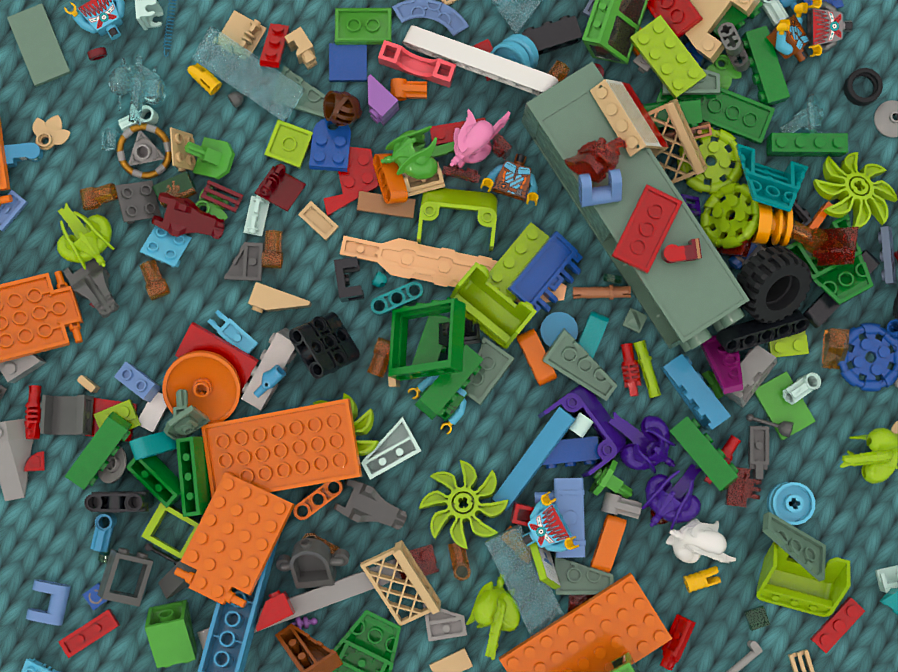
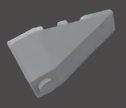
M26 419L0 422V485L5 501L25 498L29 474L28 471L24 472V466L28 458L32 456L31 450L32 444H34V440L26 439L24 424Z

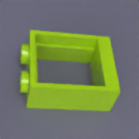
M160 503L141 537L181 559L200 521L193 517H183L181 510L172 505L166 508ZM167 512L194 526L181 551L154 536Z

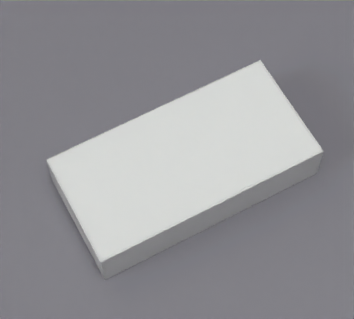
M158 392L151 402H147L139 417L141 427L153 433L156 431L168 408L162 393Z

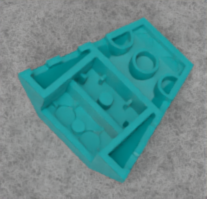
M737 143L736 148L752 199L790 212L808 166L790 161L785 172L755 163V149Z

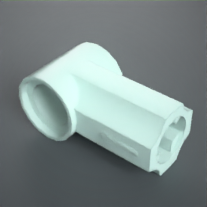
M761 0L763 3L761 8L764 9L773 26L778 25L780 20L789 17L779 0Z
M144 105L138 111L118 121L121 130L124 132L128 127L135 124L147 123L155 125L158 122L159 116L150 106ZM151 112V117L145 120L146 113Z
M809 373L799 377L796 382L782 391L785 401L791 405L795 404L811 391L818 389L821 385L819 375Z
M579 412L569 429L583 438L594 422Z

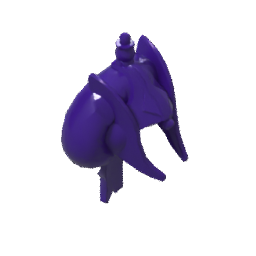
M613 412L614 419L610 418L608 423L633 442L626 444L620 451L619 456L625 466L634 470L650 469L654 474L656 473L655 466L660 462H665L669 467H675L674 461L668 457V450L670 445L675 447L676 444L670 441L669 429L661 418L651 415L645 417L640 424V432L628 421L619 417L616 412Z
M691 464L674 487H672L670 480L680 473L679 470L672 473L669 477L664 474H657L648 480L645 488L647 502L642 509L650 507L655 512V516L650 520V527L656 526L660 519L663 518L666 521L672 522L670 527L672 530L676 523L689 522L699 514L701 503L692 493L694 480L699 472L702 471L701 468L695 469L696 466Z

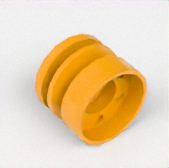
M758 203L759 225L751 242L766 244L770 237L772 245H777L779 242L780 246H787L793 229V210L791 209L788 212L775 208L772 211V206Z

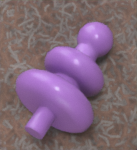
M298 616L292 624L302 630V626L308 629L310 624L316 625L318 621L316 618L308 620L306 616L301 620L300 616Z

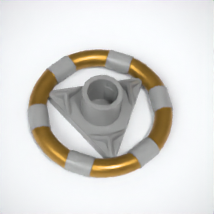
M140 123L128 127L121 134L117 143L116 153L120 165L127 173L140 179H151L161 175L168 168L172 159L171 141L163 130L151 124ZM141 130L154 133L161 138L165 149V156ZM138 131L129 163H127L124 144L134 132ZM164 159L155 170L150 172H143L131 167L132 165Z

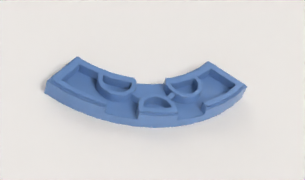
M406 0L392 6L401 23L415 18H428L444 25L453 36L469 27L465 19L457 11L436 0Z

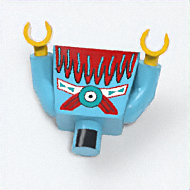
M90 0L77 8L79 12L76 11V6L72 2H70L73 5L72 11H67L64 7L65 12L72 14V18L82 29L92 34L98 33L100 36L108 33L111 40L121 36L117 27L123 24L122 18L125 15L124 0Z
M551 492L545 493L541 496V500L535 505L530 514V521L527 524L531 531L522 536L525 544L529 546L537 542L540 548L545 547L547 551L563 552L578 548L579 545L575 546L573 544V539L576 536H573L557 505L552 504L556 501V498L550 500L549 494Z

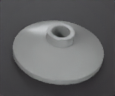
M895 100L882 103L874 114L875 127L882 135L890 138L898 137V120L892 118L893 114L898 117V101Z
M120 447L114 457L111 455L108 457L107 461H109V464L103 472L101 470L98 471V476L103 482L114 483L124 473L127 460L126 453L122 447Z

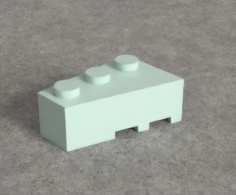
M403 417L361 462L370 480L421 452Z

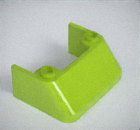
M447 188L424 192L420 206L417 242L421 243L423 221L435 220L439 215L440 208L478 212L477 219L479 224L483 227L491 228L489 251H493L498 207L496 196L492 193Z

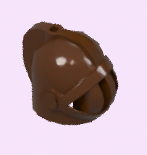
M329 91L324 98L323 111L327 121H331L337 126H345L361 118L363 112L360 101L352 94L345 91Z

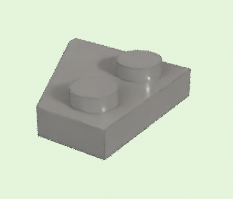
M440 608L438 613L432 614L430 612L425 615L429 642L467 636L464 615Z

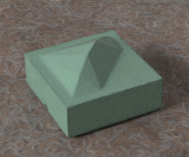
M630 308L622 326L640 333L647 315Z

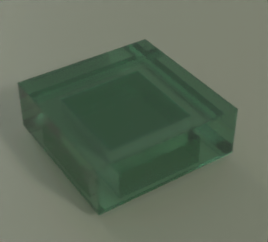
M763 605L744 611L751 631L770 625Z

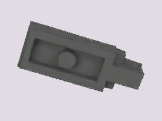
M748 426L749 469H753V479L755 480L763 479V470H767L769 465V426Z

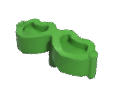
M709 370L702 373L701 375L709 383L707 386L712 388L716 398L723 397V391L714 373Z

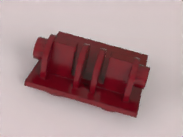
M279 164L271 168L254 193L288 212L306 184L285 173V165Z

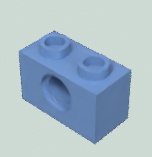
M125 362L114 376L136 395L148 402H151L162 388L136 366Z

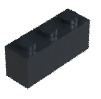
M569 15L563 16L559 21L553 23L552 21L545 22L538 28H526L521 33L535 44L538 55L579 43L583 37L576 16L570 17Z

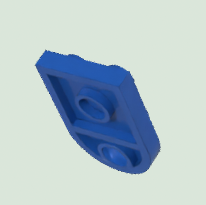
M324 118L313 129L309 169L348 172L351 144L349 125L338 126L337 129L330 130L328 126L333 123Z

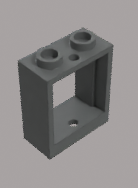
M120 547L118 550L111 549L97 595L105 600L140 607L153 560L148 558L146 553L137 552V554H131L130 550ZM119 559L143 564L134 594L110 589Z

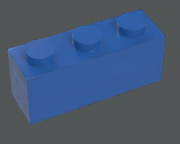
M598 436L560 440L543 465L548 469L557 468L559 463H565V467L576 466L578 461H584V465L596 464L595 460L600 459L597 454Z

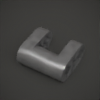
M730 22L721 24L718 28V34L734 69L738 72L747 70L750 66V60L735 26ZM739 56L743 61V63L739 64L737 60V57Z

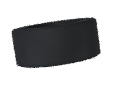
M859 68L852 72L845 80L844 94L854 105H868L874 102L882 93V79L873 69ZM863 76L871 80L874 90L869 97L863 98L855 93L852 85L856 78Z

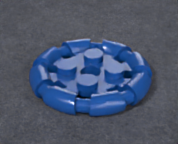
M863 323L857 328L852 327L840 339L841 344L836 350V363L840 367V374L845 381L853 387L857 386L860 390L868 392L880 391L883 387L888 388L898 379V337L890 336L887 328H882L880 324ZM863 333L865 339L860 341L859 335ZM876 334L882 335L880 340L875 339ZM848 345L853 346L851 352L847 350ZM892 345L894 352L890 353V349L887 346ZM867 352H871L874 355L872 363L867 362L865 359ZM851 361L854 368L849 369L847 362ZM889 363L894 364L892 370L887 368ZM859 374L865 376L863 381L859 379ZM880 375L882 380L877 381L875 376Z

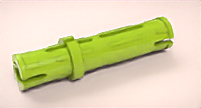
M645 340L633 343L649 398L662 395L653 370L652 356H649Z

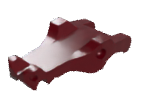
M165 192L159 193L158 200L166 203L167 208L164 219L155 215L152 218V224L168 231L170 235L175 237L186 233L211 235L214 239H219L222 236L225 228L224 219H218L215 215L201 211L189 198H178Z

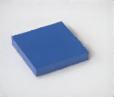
M329 43V82H367V45H335V43Z

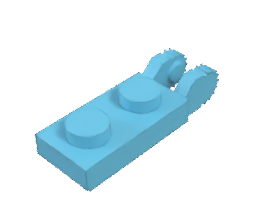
M219 310L215 313L220 319L225 321L221 328L213 319L207 321L227 342L248 354L259 344L232 319H228Z

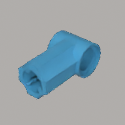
M106 512L96 517V527L90 549L108 552L113 529L117 524V518L114 513ZM103 517L109 519L110 524L108 527L103 524Z

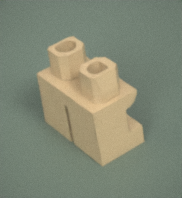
M301 26L285 36L290 51L297 50L296 55L299 64L304 63L308 70L317 65L314 47Z

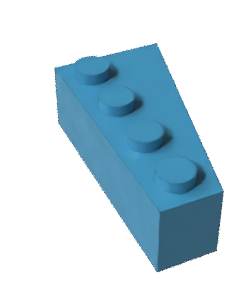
M680 354L662 366L661 370L703 429L713 430L731 417V415L716 398L711 388L705 384L701 374L691 366L692 362L689 357Z

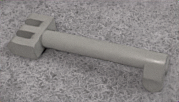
M749 640L747 646L751 651L726 672H739L763 652L756 641Z

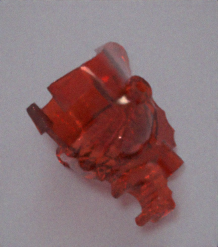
M600 137L598 141L594 140L583 145L578 150L577 155L564 159L567 167L575 174L589 173L591 181L599 183L607 177L606 173L609 170L615 169L618 164L619 155H621L619 147L626 148L627 146L621 137L611 140L607 144L606 140Z

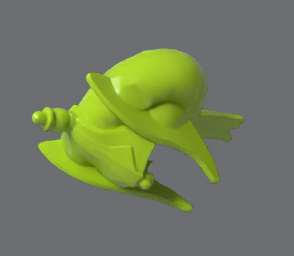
M65 203L64 209L61 208L58 212L68 223V227H70L74 235H68L61 220L60 226L63 236L57 241L58 253L69 262L81 263L84 270H86L85 262L94 258L100 266L105 267L106 261L101 256V253L107 247L112 250L115 249L110 244L112 237L110 222L106 217L98 214L87 218L79 212H72L68 204ZM78 217L86 223L85 227L83 223H81V221L78 219Z
M876 428L868 435L849 436V439L866 440L867 446L872 451L854 454L848 450L847 453L849 455L842 456V461L844 462L840 465L841 468L863 465L861 468L864 480L871 484L887 480L895 469H898V434L886 428Z
M500 574L496 586H493V582L490 581L481 588L476 597L471 615L466 622V625H469L476 621L479 624L476 628H484L491 625L485 656L491 657L492 660H495L501 630L507 632L514 631L520 623V609L513 598L515 589L512 588L505 591L503 588L504 574Z

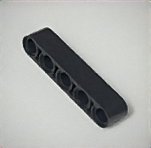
M867 249L862 252L863 260L866 262L869 274H871L880 262ZM824 291L803 315L817 329L840 305Z
M795 309L793 314L785 316L781 321L776 320L774 323H763L754 319L721 329L716 335V340L727 353H734L804 332L810 323L799 309Z

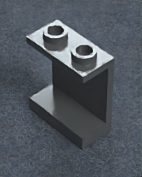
M42 395L40 403V434L92 435L94 396Z

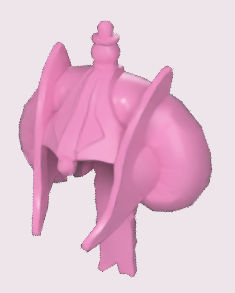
M468 109V116L462 128H455L453 138L455 156L451 160L450 166L458 165L459 168H462L465 163L474 164L483 161L492 150L490 140L504 128L509 120L510 112L508 111L492 126L491 123L485 120L476 122L474 115Z

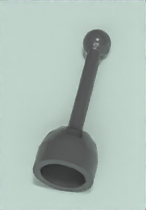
M264 76L260 82L243 93L238 91L227 95L230 102L235 108L239 107L243 103L245 95L262 84L269 83L270 78Z
M752 414L746 416L747 421H756L776 427L779 433L785 437H790L793 422L783 421L780 424L756 418Z

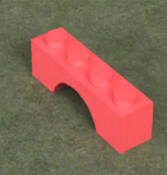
M384 40L378 56V62L381 65L450 88L456 72V64L439 58L428 59L415 55L403 46Z

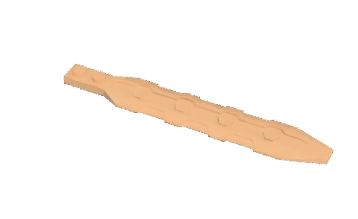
M343 236L340 255L357 256V259L378 263L392 276L423 280L443 287H456L458 282L476 262L479 265H484L489 271L498 262L485 256H472L455 252L452 249L430 247L401 238L384 243H376ZM561 283L554 292L548 287L558 298V301L564 300L566 285ZM543 294L540 297L546 303L551 302Z

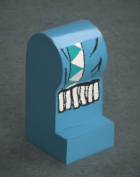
M35 143L4 145L6 162L9 167H17V161L30 160L38 162L43 157V150Z

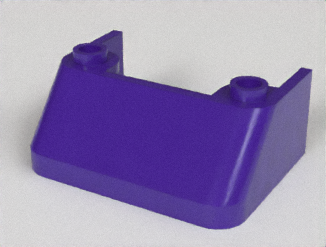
M579 385L538 416L539 418L545 416L561 404L570 413L580 409L583 415L594 422L592 427L603 440L597 447V454L601 460L581 474L584 478L590 476L613 459L626 445V437L621 431L608 423L611 417L593 392Z

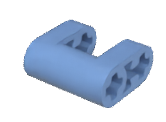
M620 169L608 171V185L592 187L589 173L578 175L581 207L622 201V176Z
M34 579L32 590L49 593L51 597L47 611L28 608L26 619L51 625H63L71 586Z

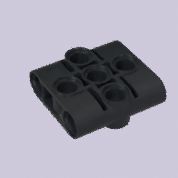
M334 312L327 313L321 317L317 316L311 321L289 331V338L311 375L316 379L334 373L359 359L360 352L340 318Z
M145 491L92 492L85 498L84 505L91 512H148L149 508L154 504V497L151 493Z

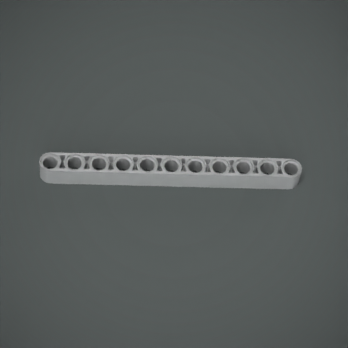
M393 559L387 561L386 563L396 565L397 560ZM377 565L369 569L379 573L380 566ZM383 567L381 574L392 576L394 569ZM396 570L394 577L401 579L404 576L401 571ZM360 571L336 580L335 585L321 586L289 598L295 610L294 615L266 628L374 589V586L365 572ZM379 578L378 583L382 586L390 583V581ZM263 608L260 609V613H259V616H258V620H259V617H260V615H261V612H262V609H263ZM209 628L197 632L203 650Z

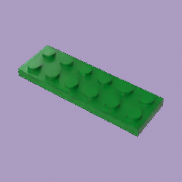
M661 87L656 102L671 101L675 98L672 95H662ZM720 87V94L680 95L677 100L700 97L702 122L709 121L711 126L723 129L759 145L763 142L775 111L773 107Z

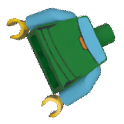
M439 375L427 377L417 385V388H410L408 393L413 390L417 393L412 399H417L420 395L422 396ZM461 387L457 391L458 397L452 403L448 401L445 405L447 410L441 416L444 421L448 419V422H444L441 425V429L445 425L450 427L446 434L451 433L452 425H456L465 413L467 403L465 397L468 393Z

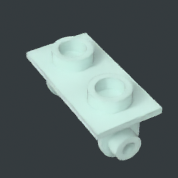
M258 195L256 197L251 196L243 233L257 236L263 235L269 201Z

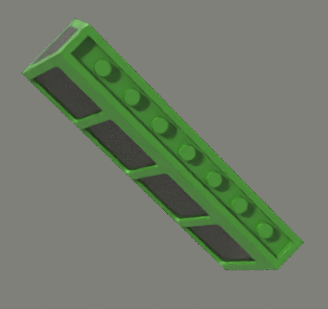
M595 0L582 38L592 58L628 65L634 47L629 39L639 31L649 0Z

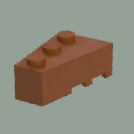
M292 623L275 634L299 672H332L343 664L336 651L327 648L322 642L316 641Z

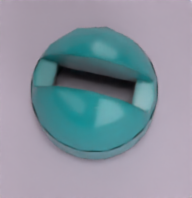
M378 271L371 284L378 288L384 287L385 283H387L386 275Z

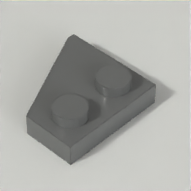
M244 242L224 279L262 282L264 243Z

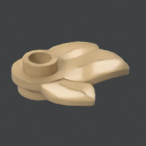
M59 115L51 117L46 122L36 118L33 123L36 144L42 150H49L54 145H62L70 137V131L62 129V120ZM45 138L49 139L47 144H43Z

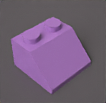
M370 74L368 76L370 117L377 124L380 122L384 126L399 110V103Z

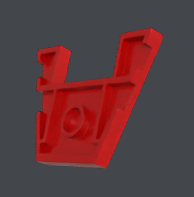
M350 147L348 172L338 171L343 194L323 198L327 216L334 214L337 210L346 207L349 203L358 199L359 191L371 192L379 187L373 167L371 149Z

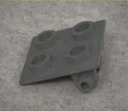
M152 180L115 185L123 221L127 222V224H133L137 220L150 219L155 215L161 217L156 194L152 188L154 186Z

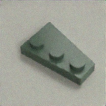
M484 336L478 353L484 359L480 363L482 368L475 376L471 374L470 382L466 388L467 396L479 405H482L515 360L511 355Z

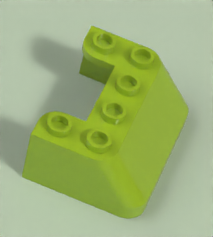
M476 262L458 282L450 298H458L459 301L465 303V318L472 320L473 325L478 323L480 330L506 349L537 311L527 301H520L518 305L515 304L514 300L510 296L504 295L497 285L487 281L490 277L489 270L484 265H479Z
M773 542L763 560L757 585V598L764 602L820 617L832 615L851 587L850 561L839 557L830 559L825 565V579L818 581L793 558H788L789 554Z

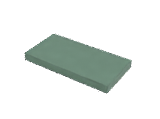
M42 3L7 17L34 86L38 87L71 73Z

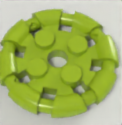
M711 127V136L695 140H699L701 143L699 149L705 163L707 157H713L715 165H707L708 168L705 172L685 179L686 184L690 188L700 193L707 192L709 195L713 192H718L721 190L720 187L737 183L743 174L742 164L736 148V138L723 129L715 130L713 127ZM708 129L701 130V134L709 132ZM711 137H716V138H718V139H717V142H716V141H712V142H711ZM727 145H729L732 149V151L729 153L724 148ZM680 146L678 150L679 156L681 157L684 153V149L682 146ZM677 159V167L679 166V163L681 161L679 159ZM683 161L680 170L688 173L692 170V167L689 163ZM731 162L735 163V168H729ZM723 175H724L725 178L727 179V180L724 181V182H722V181L719 179V178H721ZM704 179L710 180V185L704 184Z
M730 183L720 187L721 190L716 193L713 192L703 206L705 208L704 212L700 215V225L715 247L719 248L722 246L724 249L738 247L746 239L749 240L758 230V203H761L752 199L747 184ZM735 212L734 219L729 220V216ZM749 216H752V221H748Z

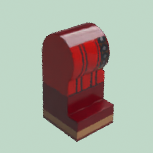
M699 238L689 240V245L677 246L675 244L666 246L661 252L662 259L666 263L700 260L702 255Z

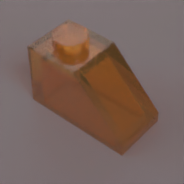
M835 328L824 330L822 368L840 369L838 364L841 361H845L848 352L850 330Z

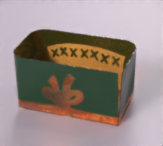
M186 171L152 186L157 198L161 192L178 198H189L197 194L189 172L187 175ZM160 202L162 207H167L166 203Z

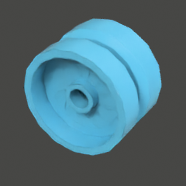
M522 34L508 36L491 51L494 55L533 69L538 65L539 55L535 44Z
M782 482L776 484L770 490L767 496V508L770 513L787 523L799 525L812 517L815 510V498L811 490L801 483Z

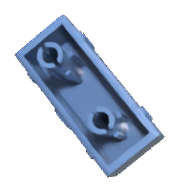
M583 477L554 478V490L549 494V499L556 498V501L552 504L557 505L573 536H576L573 539V544L575 546L579 545L578 548L555 552L556 558L585 557V490ZM535 492V504L547 492Z

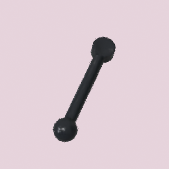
M151 543L145 545L147 551L157 553L173 562L174 565L180 561V559H174L157 550Z

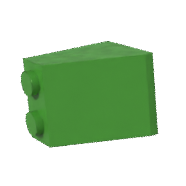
M182 600L150 607L148 609L145 631L156 667L167 668L174 664L189 663L192 660H196L197 646L188 601Z

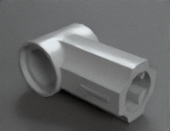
M605 492L601 511L638 519L642 503Z

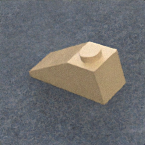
M258 282L255 283L248 302L252 306V310L262 313L263 310L272 312L307 308L312 305L308 300Z

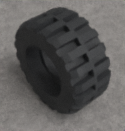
M774 246L766 248L765 251H758L757 255L751 256L748 259V263L742 266L741 273H738L736 277L749 298V301L741 305V307L760 322L774 323L776 320L781 321L785 316L793 314V311L801 306L800 303L805 301L806 294L811 288V271L802 259L786 247Z

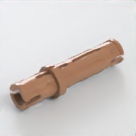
M612 284L605 287H573V299L609 298V300H613L614 298H631V286H613Z

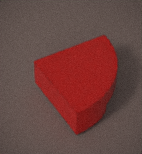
M44 451L37 452L28 458L24 466V472L45 470Z

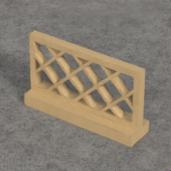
M677 98L648 111L654 123L658 122L665 125L661 134L664 140L673 143L670 152L666 150L662 152L668 155L665 164L659 162L664 171L669 169L676 172L674 179H671L672 183L674 184L693 175L705 172L708 167ZM666 109L668 113L667 122L657 119L659 111ZM667 127L675 129V139L664 136ZM675 144L683 147L684 153L682 157L672 153ZM670 156L681 160L677 169L667 165ZM683 161L689 163L693 171L688 173L681 171L680 168Z
M402 540L395 543V547L361 562V568L399 626L430 612L432 614L440 612V598ZM393 554L397 560L396 565L384 562L385 558ZM371 564L379 565V573L370 571L368 566ZM382 568L394 569L393 575L381 574ZM396 570L404 572L406 579L395 578ZM379 578L390 581L389 588L380 586L378 583ZM392 583L404 585L402 592L391 589ZM406 586L415 588L416 594L404 593ZM389 594L400 596L399 602L390 601L388 598ZM402 598L414 600L412 607L401 604ZM416 601L424 603L426 608L422 610L414 608ZM399 609L409 611V616L401 618L398 614Z

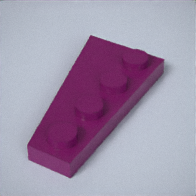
M716 335L702 343L700 346L723 393L728 394L743 390L739 351L727 353L716 340Z

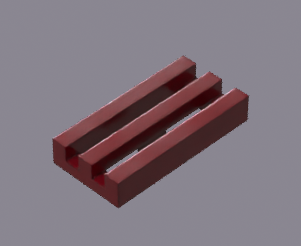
M208 180L200 197L236 213L244 196ZM210 187H213V188L218 189V190H220V191H222V192H225V193H227V194H229V195H231V196H234V197L238 198V200H235V199L230 198V197H228V196H226V195H223V194H221V193H219V192H217V191H214V190L210 189ZM207 193H210L221 199L235 204V206L232 207L219 200L207 196Z

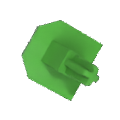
M204 137L201 146L192 142H188L185 145V152L197 157L193 170L194 174L219 180L230 172L235 157L230 143Z
M613 459L595 472L593 476L595 480L588 490L596 496L605 487L626 499L633 495V490L613 475L618 464Z

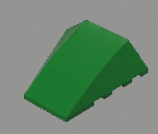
M849 214L831 222L829 228L801 243L796 241L786 247L808 265L812 280L838 305L874 286L866 262L863 260L861 248L858 246L855 231L852 230Z
M366 609L333 649L337 652L343 664L332 672H392L401 626Z

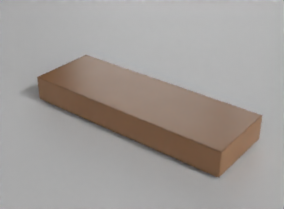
M359 191L356 211L413 219L416 199L408 198L405 203L386 204L382 194Z

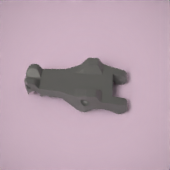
M95 258L86 264V270L83 267L75 273L69 267L63 270L73 291L78 296L88 299L103 318L109 317L112 312L119 309L120 306L114 300L109 289L108 279L110 274L105 267L100 266L96 262Z
M346 479L345 484L354 489L346 507L336 503L334 506L335 510L358 523L379 522L397 530L404 526L407 519L406 511L385 501L374 487L359 481Z

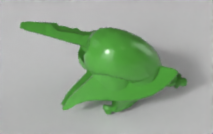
M432 126L420 130H408L386 146L385 149L393 150V154L381 159V163H397L399 166L397 175L406 173L415 179H429L437 173L438 169L437 161L434 158L454 153L455 144L453 141L436 146L437 138L435 137L432 143L427 148H424L426 145L424 133L428 132Z

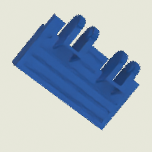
M555 231L507 289L520 301L531 303L537 311L535 314L541 308L545 312H549L551 310L550 306L540 297L543 294L549 301L556 303L558 298L548 287L554 292L564 280L572 284L574 279L564 268L567 266L574 274L579 275L581 270L571 259L578 263L582 256L559 232Z

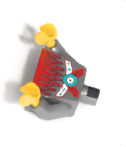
M812 0L813 4L808 5V8H816L810 9L807 12V36L809 38L807 46L813 49V54L810 57L820 56L835 47L837 41L843 39V32H851L853 28L851 20L843 21V13L837 12L836 7L823 0Z

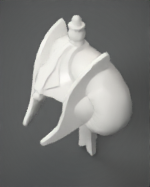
M694 519L685 526H682L680 530L673 529L669 532L671 535L668 537L666 544L672 545L675 556L685 563H695L701 555L723 563L736 561V558L723 553L726 550L727 542L725 537L718 532L719 521H716L714 524H708Z

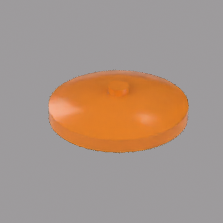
M192 351L177 358L168 368L162 385L164 401L172 414L173 407H177L176 392L179 389H185L188 392V407L193 405L207 415L210 419V422L207 424L226 420L236 409L241 396L240 378L233 365L221 355L210 351Z

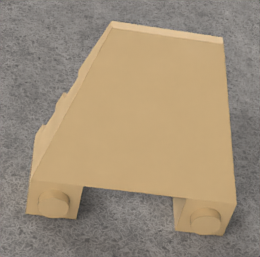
M690 0L703 20L686 32L685 35L700 55L714 63L725 47L722 42L710 35L731 6L749 17L760 0Z

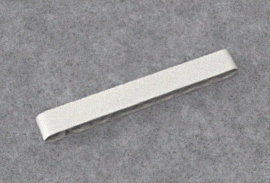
M410 26L402 42L406 47L414 51L454 63L458 67L537 96L559 82L556 77L417 26Z

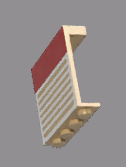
M604 79L590 90L630 157L643 148H650L655 157L669 148L629 83Z

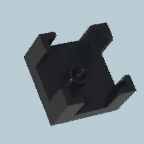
M357 256L334 260L341 302L364 299V292L360 285L347 287L350 286L349 274L345 273L360 271Z

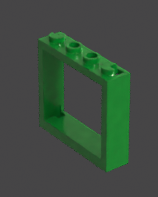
M447 297L446 300L442 301L431 300V303H416L415 306H402V308L392 310L388 377L404 381L462 372L466 304L459 301L458 298ZM450 312L448 360L406 366L408 320Z

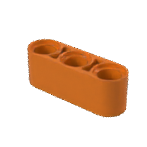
M393 153L375 154L373 157V167L385 203H405L408 199V191L403 175L396 174L399 166L394 162L381 163V159L391 156Z
M534 328L516 337L539 386L557 379L554 368L542 360L546 352Z
M334 481L339 485L337 493H332L329 490V485L332 482L324 483L294 507V516L299 520H305L342 493L343 483L341 481ZM316 494H321L324 498L321 505L314 502ZM302 505L308 509L306 516H301L298 513V508Z
M607 514L590 567L610 573L626 527V519Z

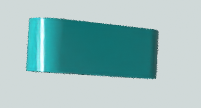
M414 281L380 295L372 300L371 310L375 315L383 316L394 309L411 304L421 299L423 287L420 283ZM418 287L420 293L417 296H412L409 293L410 288ZM395 294L403 297L402 301L398 304L392 302V297ZM377 302L385 304V308L382 311L374 309Z
M591 311L578 341L592 358H594L609 322V317Z
M164 431L129 442L135 461L177 449L176 440L167 436Z

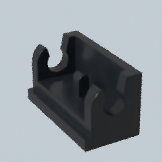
M470 319L465 320L464 345L481 343L479 324H474L473 331V322ZM450 322L439 323L440 345L449 347Z

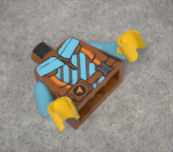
M806 2L795 5L794 12L796 15L794 14L787 19L780 20L777 27L766 37L783 58L787 59L794 55L799 63L809 56L803 48L809 42V38L802 28V13L808 12V3Z
M516 154L513 163L505 161L504 164H499L483 179L480 186L481 189L483 186H487L489 188L488 192H491L492 189V192L524 201L527 205L529 201H534L535 206L538 203V186L535 175L531 173V168L524 166L527 157L522 154Z

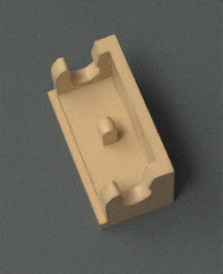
M438 161L437 173L429 179H415L406 173L402 174L408 196L445 187Z

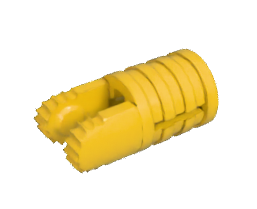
M201 63L187 67V72L210 95H214L221 88L222 82Z
M710 567L688 576H683L688 593L720 583L721 579L719 576L713 577V575L719 572L718 567Z

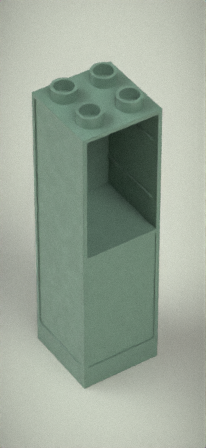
M592 61L527 102L521 122L627 285L631 286V291L669 349L680 345L684 352H687L712 337L707 330V327L713 325L718 332L743 318L745 314L740 306L748 302L749 298L651 149L643 148L632 157L629 156L590 92L592 88L604 80ZM619 168L622 176V201L581 207L578 175L589 173L592 187L608 185V171ZM647 184L683 202L648 274L612 257L613 251ZM699 238L702 255L700 260L666 263L662 259L661 252L666 246L670 244L685 246L689 245V240Z

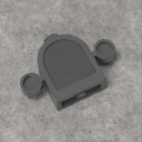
M304 538L294 545L291 557L283 554L277 558L276 567L284 572L291 570L296 589L335 585L337 574L335 566L347 565L350 555L344 549H338L332 554L328 545L323 541L314 538Z

